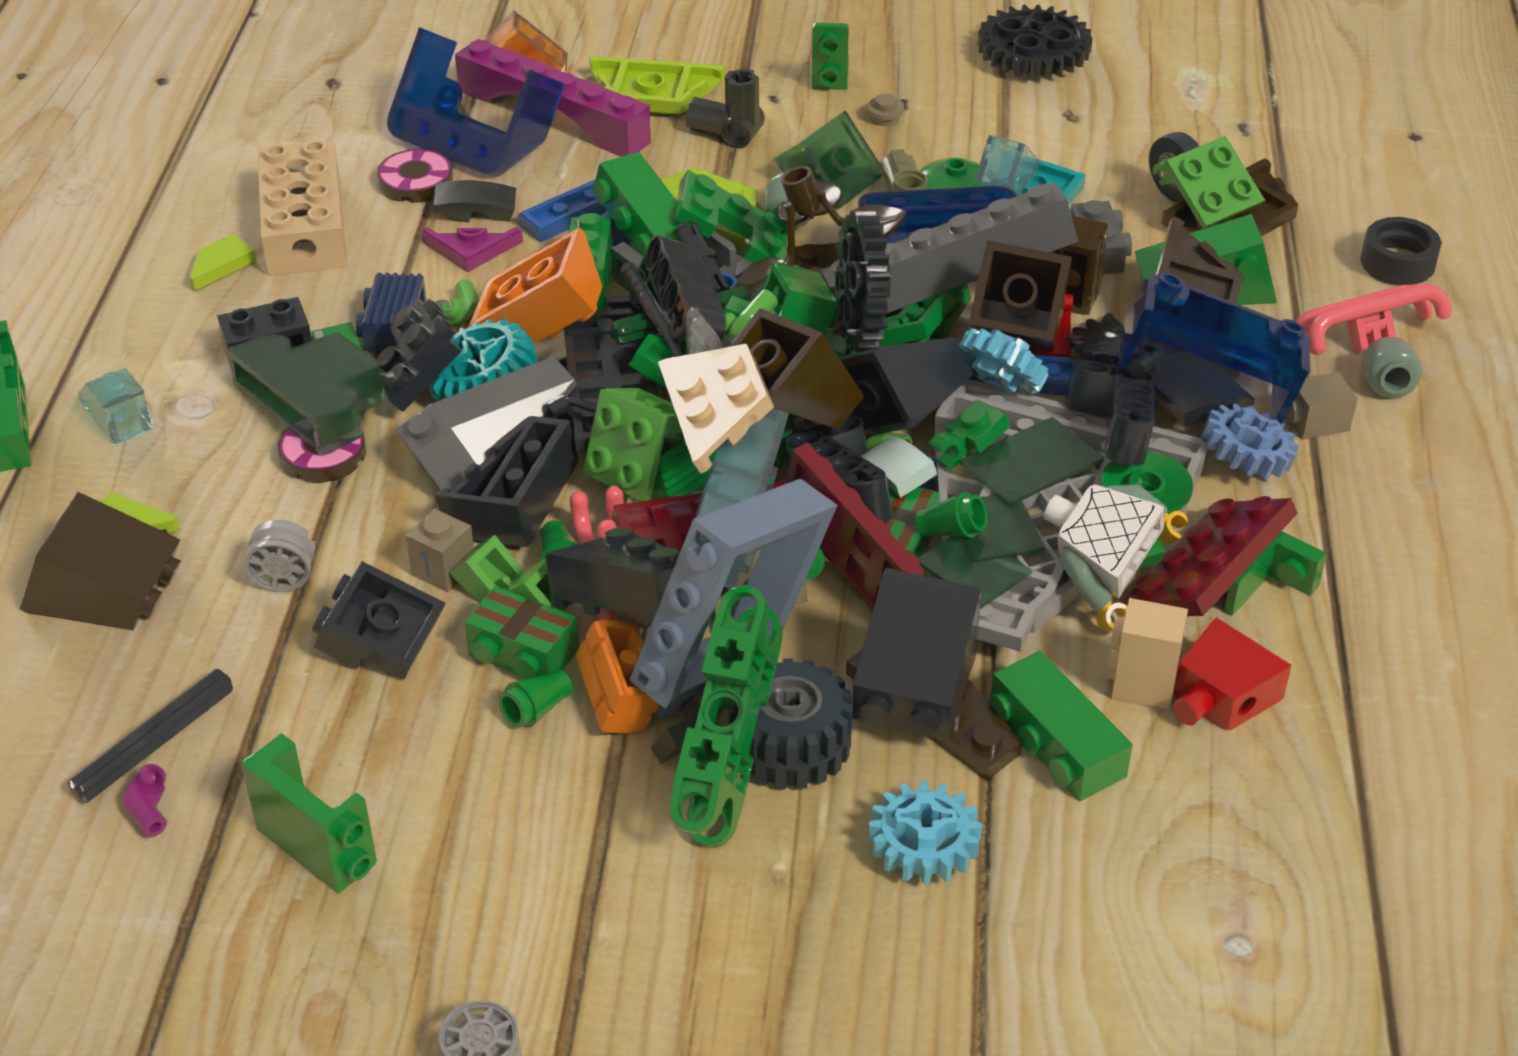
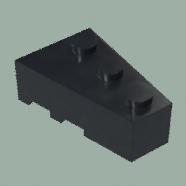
M528 416L493 446L494 454L480 466L472 463L464 470L465 479L452 490L444 487L435 495L439 511L471 525L473 540L485 541L495 535L502 544L528 547L579 462L570 420Z
M630 528L610 529L604 533L605 537L545 553L552 607L564 609L570 604H583L584 614L594 616L600 614V608L616 611L618 621L647 627L652 625L680 554L678 549L667 548L656 543L653 538L643 537L634 533Z

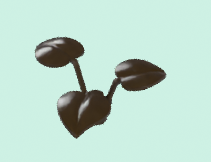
M799 166L792 168L781 177V183L788 201L781 203L778 215L780 221L787 224L788 254L784 260L779 257L759 260L750 265L739 276L735 287L745 286L747 291H751L753 295L751 300L763 290L773 260L789 265L795 262V224L827 213L838 226L842 227V224L846 223V218L841 217L834 209L842 198L839 188L832 184L815 180L810 167ZM866 205L852 210L875 211L876 216H880V225L884 226L883 238H886L895 231L907 217L905 211L885 205ZM842 228L838 232V238L840 235H843Z

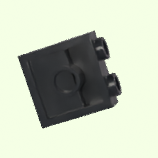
M417 298L411 306H406L398 312L394 318L393 325L390 327L397 343L383 350L377 359V364L373 367L390 402L402 412L412 404L461 352L454 339V335L457 332L445 320L447 317L446 313L429 298L425 302Z
M361 561L352 577L347 574L341 577L332 595V599L337 601L334 607L330 609L324 606L312 628V632L318 634L314 648L356 669L362 659L405 680L442 614L446 603Z

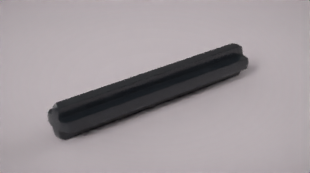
M220 669L212 670L71 777L67 783L71 794L81 803L90 802L229 695L233 690L230 677Z

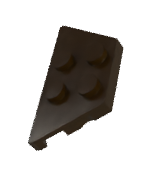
M1264 158L1246 167V170L1265 201L1258 206L1209 227L1252 214L1260 235L1263 236L1296 218L1298 203L1292 194L1285 190L1286 185L1282 179L1272 176L1270 173L1272 164ZM1185 200L1163 211L1161 224L1165 227H1168L1170 220L1174 216L1180 218L1185 223L1183 227L1189 233L1202 230L1201 225Z
M1173 216L1168 225L1141 333L1151 335L1152 345L1162 347L1164 355L1180 351L1203 352L1206 356L1218 355L1219 351H1225L1243 274L1229 261L1222 260L1218 256L1217 251L1205 240L1202 243L1199 242L1183 227L1185 223L1180 218Z

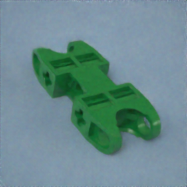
M740 585L730 589L724 594L719 604L701 671L707 678L695 729L687 727L670 799V813L673 821L682 830L689 832L696 842L705 847H719L726 844L736 831L754 759L749 755L760 706L764 705L767 707L783 637V627L780 619L769 608L763 594L757 588L749 585ZM742 597L756 599L757 606L746 609L739 616L738 621L732 618L731 609L738 599ZM770 619L772 622V631L770 635L767 637L768 620ZM729 707L739 708L738 716L732 724L718 726V718L723 710ZM689 798L687 822L682 816V806ZM706 812V815L700 820L701 816ZM721 813H723L725 823L722 831L714 837L702 836L700 833L709 830L716 823L718 817L721 816Z

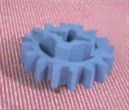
M1232 404L1231 408L1228 409L1224 405H1219L1217 411L1212 410L1201 434V437L1207 440L1205 444L1206 449L1217 451L1215 455L1217 460L1230 462L1229 468L1233 470L1241 467L1246 475L1260 474L1264 479H1268L1271 473L1281 477L1284 471L1288 472L1297 456L1296 452L1299 448V444L1293 442L1294 433L1283 431L1285 425L1283 422L1271 420L1270 414L1267 412L1260 415L1251 406L1240 408L1237 404Z

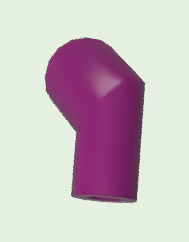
M147 764L139 769L138 775L132 779L123 799L125 810L146 837H156L167 826V820L157 808L165 790L166 773L160 766L155 764Z

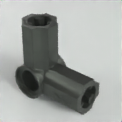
M741 68L729 71L725 76V103L694 97L689 103V109L686 114V127H690V130L720 136L729 146L734 148L746 147L765 122L764 112L759 107V77L754 74V70Z

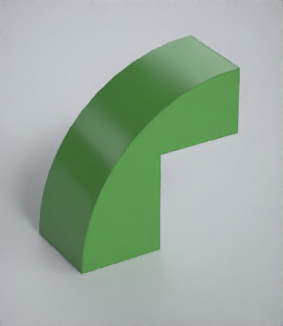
M495 535L477 544L449 571L464 589L481 602L494 586L552 607L546 559L524 570Z

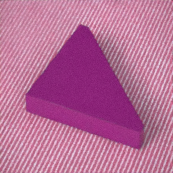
M429 227L421 230V238L424 244L466 272H470L523 242L522 230L518 227H514L505 233H488L487 228H456L457 233H436Z

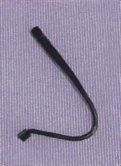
M632 262L625 263L621 267L620 272L636 300L667 343L673 357L683 356L678 340L671 336L662 310L636 265ZM563 395L547 402L555 418L570 411L569 406H575L592 413H596L597 408L596 404L576 397L564 398Z

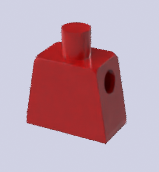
M1216 617L1178 665L1173 691L1178 700L1173 704V711L1182 723L1189 726L1195 725L1200 719L1205 717L1223 730H1232L1284 698L1292 665Z

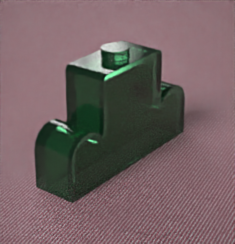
M331 333L293 349L291 341L287 337L277 334L260 336L227 349L233 385L286 428L291 429L302 441L320 455L359 439L363 434L361 411L384 401L380 363L371 357L367 351H363L340 333Z

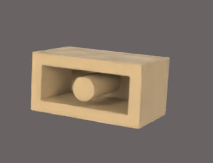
M1129 598L1125 617H1115L1110 645L1120 646L1119 651L1110 650L1105 678L1114 680L1112 700L1170 710L1188 609Z

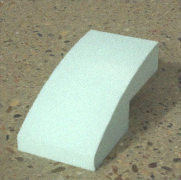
M890 437L861 456L886 473L888 487L900 498L937 475L934 462L912 444L897 437Z

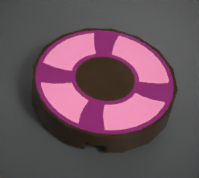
M408 149L396 152L385 158L378 166V185L383 194L393 200L402 201V197H411L412 202L428 201L433 199L437 183L453 180L452 163L447 156L428 149Z
M315 416L296 422L283 432L278 442L280 462L285 471L293 477L297 478V474L307 476V481L318 483L334 481L351 474L358 468L357 462L361 458L364 461L367 454L363 430L355 422L339 416Z

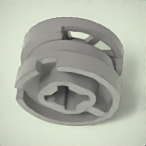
M269 520L259 524L251 534L244 560V570L249 579L261 588L274 592H289L303 586L309 577L311 562L315 552V542L310 541L307 537L308 531L302 526L287 520ZM261 576L272 577V582L262 579ZM287 579L289 583L278 584L277 580Z
M483 1000L465 1003L450 1012L441 1024L439 1045L442 1056H522L516 1019L507 1008L498 1003ZM483 1010L486 1011V1014L471 1016L470 1012ZM461 1016L465 1017V1019L459 1022L455 1027L451 1026L453 1022Z

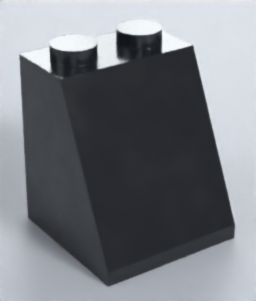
M955 337L878 347L839 357L864 395L849 417H858L863 420L866 437L914 428L974 375Z
M885 568L853 682L852 719L910 731L923 736L949 740L976 658L982 588Z

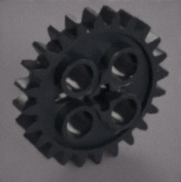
M1023 4L1021 10L1010 6L1008 7V13L997 10L996 16L988 15L987 22H981L977 45H979L978 52L983 53V60H991V67L1002 65L1003 73L1014 70L1016 77H1019L1022 73H1028L1030 79H1033L1036 74H1041L1042 77L1048 79L1049 73H1054L1061 77L1062 70L1073 73L1075 66L1083 67L1084 61L1089 60L1093 37H1091V29H1086L1087 23L1078 22L1077 15L1067 17V10L1056 13L1053 6L1047 10H1042L1038 4L1034 9H1029Z
M850 211V215H846V223L842 224L843 235L839 236L841 250H837L839 266L836 267L835 293L841 309L839 322H843L842 335H846L845 344L849 345L850 351L854 352L878 348L879 341H883V329L887 328L885 314H889L887 297L890 296L891 270L888 263L889 255L885 253L887 238H883L884 226L880 225V216H876L875 211Z

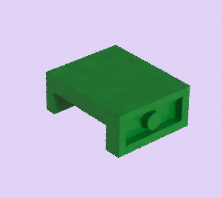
M282 733L241 762L258 831L337 894L354 881L361 880L368 874L370 869L376 864L377 858L365 798L358 793H354L337 807L331 808L304 787L295 743Z

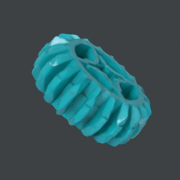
M488 319L484 324H478L477 321H474L471 327L466 329L460 327V332L454 335V339L461 349L460 354L427 388L433 399H436L438 402L538 362L535 345L531 337L527 336L525 330L521 329L518 323L509 324L506 319H501L497 323H493Z

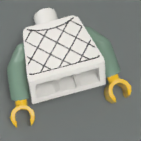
M1137 484L1107 486L1106 488L1099 485H1091L1078 504L1055 495L1050 500L1044 513V520L1061 528L1057 536L1061 564L1075 588L1094 610L1099 609L1096 616L1097 624L1100 629L1109 633L1113 631L1114 626L1110 618L1111 612L1115 611L1117 616L1125 617L1127 611L1125 604H1113L1111 602L1112 595L1117 598L1121 596L1157 538L1166 544L1181 539V535L1172 529L1171 524L1176 528H1181L1188 523L1185 513L1174 511L1168 514L1167 507L1161 501Z

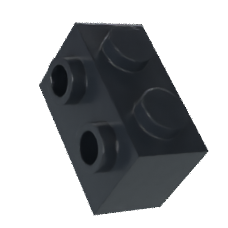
M299 297L278 299L272 303L250 308H239L229 313L217 315L223 348L234 377L315 358L310 325Z

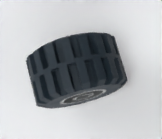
M793 658L783 659V662L777 663L767 707L764 705L760 706L749 755L754 759L750 775H755V782L764 786L768 782L773 783L777 789L786 790V786L795 785L796 789L807 788V784L810 782L819 785L827 781V774L836 775L841 770L842 763L847 762L851 747L852 695L850 690L845 689L846 683L840 676L832 677L831 669L825 666L815 667L814 662L803 660L802 663L793 662ZM728 708V725L736 720L739 708Z

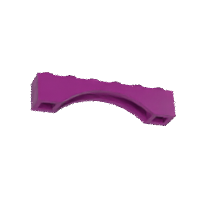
M476 39L455 54L458 90L461 93L484 102L504 95H524L541 100L557 108L576 122L599 148L620 157L640 152L651 143L650 105L604 88L602 85L578 78L571 73H565L552 68L542 62L521 56L514 51L503 49L486 40Z

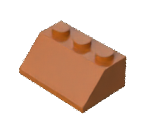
M579 227L488 279L469 327L473 325L474 321H477L478 324H484L488 319L493 323L506 319L509 324L518 323L520 328L525 330L527 336H530L535 344L544 338L548 340L555 338L566 326L575 321L581 323L589 319L597 310L596 304L602 290V284L585 232Z

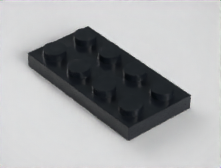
M611 326L564 330L568 372L577 383V386L570 393L571 397L597 405L600 389L639 388L658 397L657 383L645 379L639 371L629 366L645 339L618 345L615 339L613 340L610 336ZM572 406L576 452H587L595 413Z

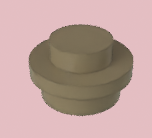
M880 94L868 102L867 111L873 123L880 126H892L899 122L900 116L904 112V104L894 95Z

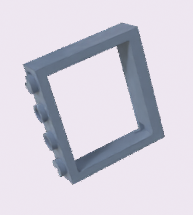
M798 479L693 519L629 681L665 709L705 689L707 678L701 671L710 638L702 642L701 640L735 558L761 546L763 547L747 585L757 588L763 594L769 608L780 619L784 630L837 508V504L802 479ZM700 533L710 539L708 543L703 545L697 542ZM742 597L733 619L738 621L739 616L746 609L757 606V600L752 597ZM770 619L768 620L767 637L770 635L772 631V622Z

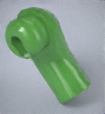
M466 279L459 281L455 285L457 298H450L451 306L449 307L445 302L442 305V310L447 315V322L452 325L465 324L473 317L480 301L474 284Z
M762 290L738 317L733 313H726L724 335H738L759 308L772 312L778 304L776 296L768 290Z

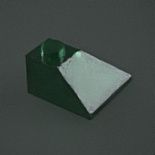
M846 110L774 159L782 172L799 166H807L812 169L815 180L829 183L839 188L842 198L834 208L836 210L842 208L883 176L880 162Z

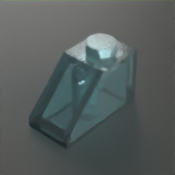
M989 135L975 180L985 188L984 192L993 191L994 197L1006 199L1007 194L1020 196L1038 170L1040 161L1026 144Z
M127 368L109 372L100 378L85 383L78 393L82 404L113 445L153 429L144 390Z

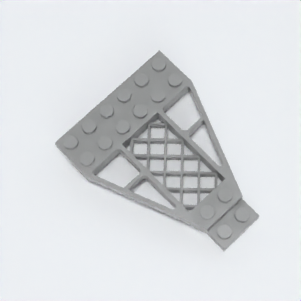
M968 379L942 402L935 415L934 436L939 432H948L946 426L977 399L1006 413L1011 427L980 453L998 459L987 482L947 473L946 467L937 462L936 488L937 492H940V502L948 499L947 494L953 496L962 492H968L971 495L977 494L983 499L988 513L986 529L978 532L973 538L958 537L952 550L950 536H940L942 580L982 588L978 640L1021 652L1029 632H1036L1081 595L1071 579L1068 580L1069 576L1060 562V557L1058 558L1054 550L1058 549L1057 536L1061 528L1044 520V513L1050 500L1055 495L1063 498L1067 497L1069 501L1078 504L1083 496L1081 493L1086 492L1089 486H1101L1103 470L1112 461L1105 455L1106 417L1077 412L1069 409L1061 402L1018 391L1008 393L995 385ZM1153 426L1148 452L1163 454L1181 463L1192 477L1194 492L1210 449H1206L1205 444L1207 440ZM934 449V457L937 459L943 453ZM1052 477L1057 484L1042 488L1038 481ZM1020 486H1025L1028 490L1026 493L1015 496L1009 491ZM1189 502L1179 511H1185L1188 507ZM1039 505L1043 512L1028 516L1024 509ZM1007 514H1011L1014 518V521L1001 525L995 519ZM1053 525L1058 533L1045 537L1039 532L1040 529ZM1025 534L1030 540L1014 546L1010 538ZM997 543L1001 549L984 554L980 547ZM1040 555L1045 561L1044 563L1029 567L1024 559Z

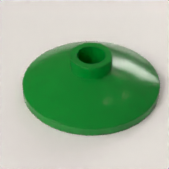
M963 158L939 159L927 164L920 171L927 176V192L929 197L941 203L949 198L951 192L961 193L963 188L975 191L979 187L980 191L984 192V189L993 180L992 174L986 167L975 161Z
M1148 452L1145 463L1140 466H1130L1110 461L1104 468L1101 478V486L1105 488L1114 485L1137 484L1142 486L1167 507L1168 514L1182 509L1191 499L1193 492V480L1188 470L1173 458L1154 452Z

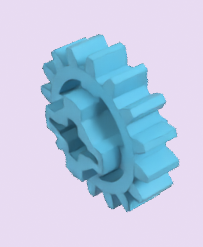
M971 328L970 331H966L959 344L969 365H972L971 367L978 372L977 377L986 384L995 385L1008 393H1014L1018 390L1022 393L1027 391L1034 395L1036 392H1040L1049 375L1047 373L1049 369L1041 365V359L1036 358L1035 355L1030 353L1031 351L1028 350L1030 346L1019 338L1005 335L999 330L993 329L989 333L985 329L978 331Z
M921 781L919 790L912 791L905 783L900 784V796L897 797L892 793L885 792L883 794V805H874L872 808V821H869V841L873 842L872 855L874 858L885 857L884 870L887 872L897 867L903 869L902 880L908 881L914 873L921 874L924 884H930L932 874H939L945 882L950 881L952 868L965 873L968 870L969 859H977L982 833V822L977 821L978 809L976 806L964 807L965 794L962 792L953 797L948 796L947 785L943 783L936 791L929 790L927 781Z

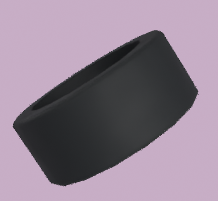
M1386 217L1376 220L1367 228L1360 260L1363 268L1379 280L1397 285H1414L1428 280L1434 274L1442 241L1439 234L1423 222L1406 217ZM1386 247L1403 248L1416 254L1396 253L1386 249Z

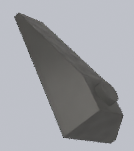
M552 356L435 402L399 426L396 431L415 460L437 488L441 490L446 487L452 490L466 478L464 473L466 468L472 463L480 466L494 454L493 446L528 416L549 418L553 413L547 402L561 395L566 398L577 386V383L560 362Z

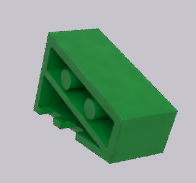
M1252 214L1190 233L1201 243L1205 240L1217 251L1218 256L1222 260L1229 261L1243 274L1236 305L1277 303L1264 242ZM1164 242L1134 251L1148 299H1150Z
M6 320L0 321V472L31 466L26 385Z

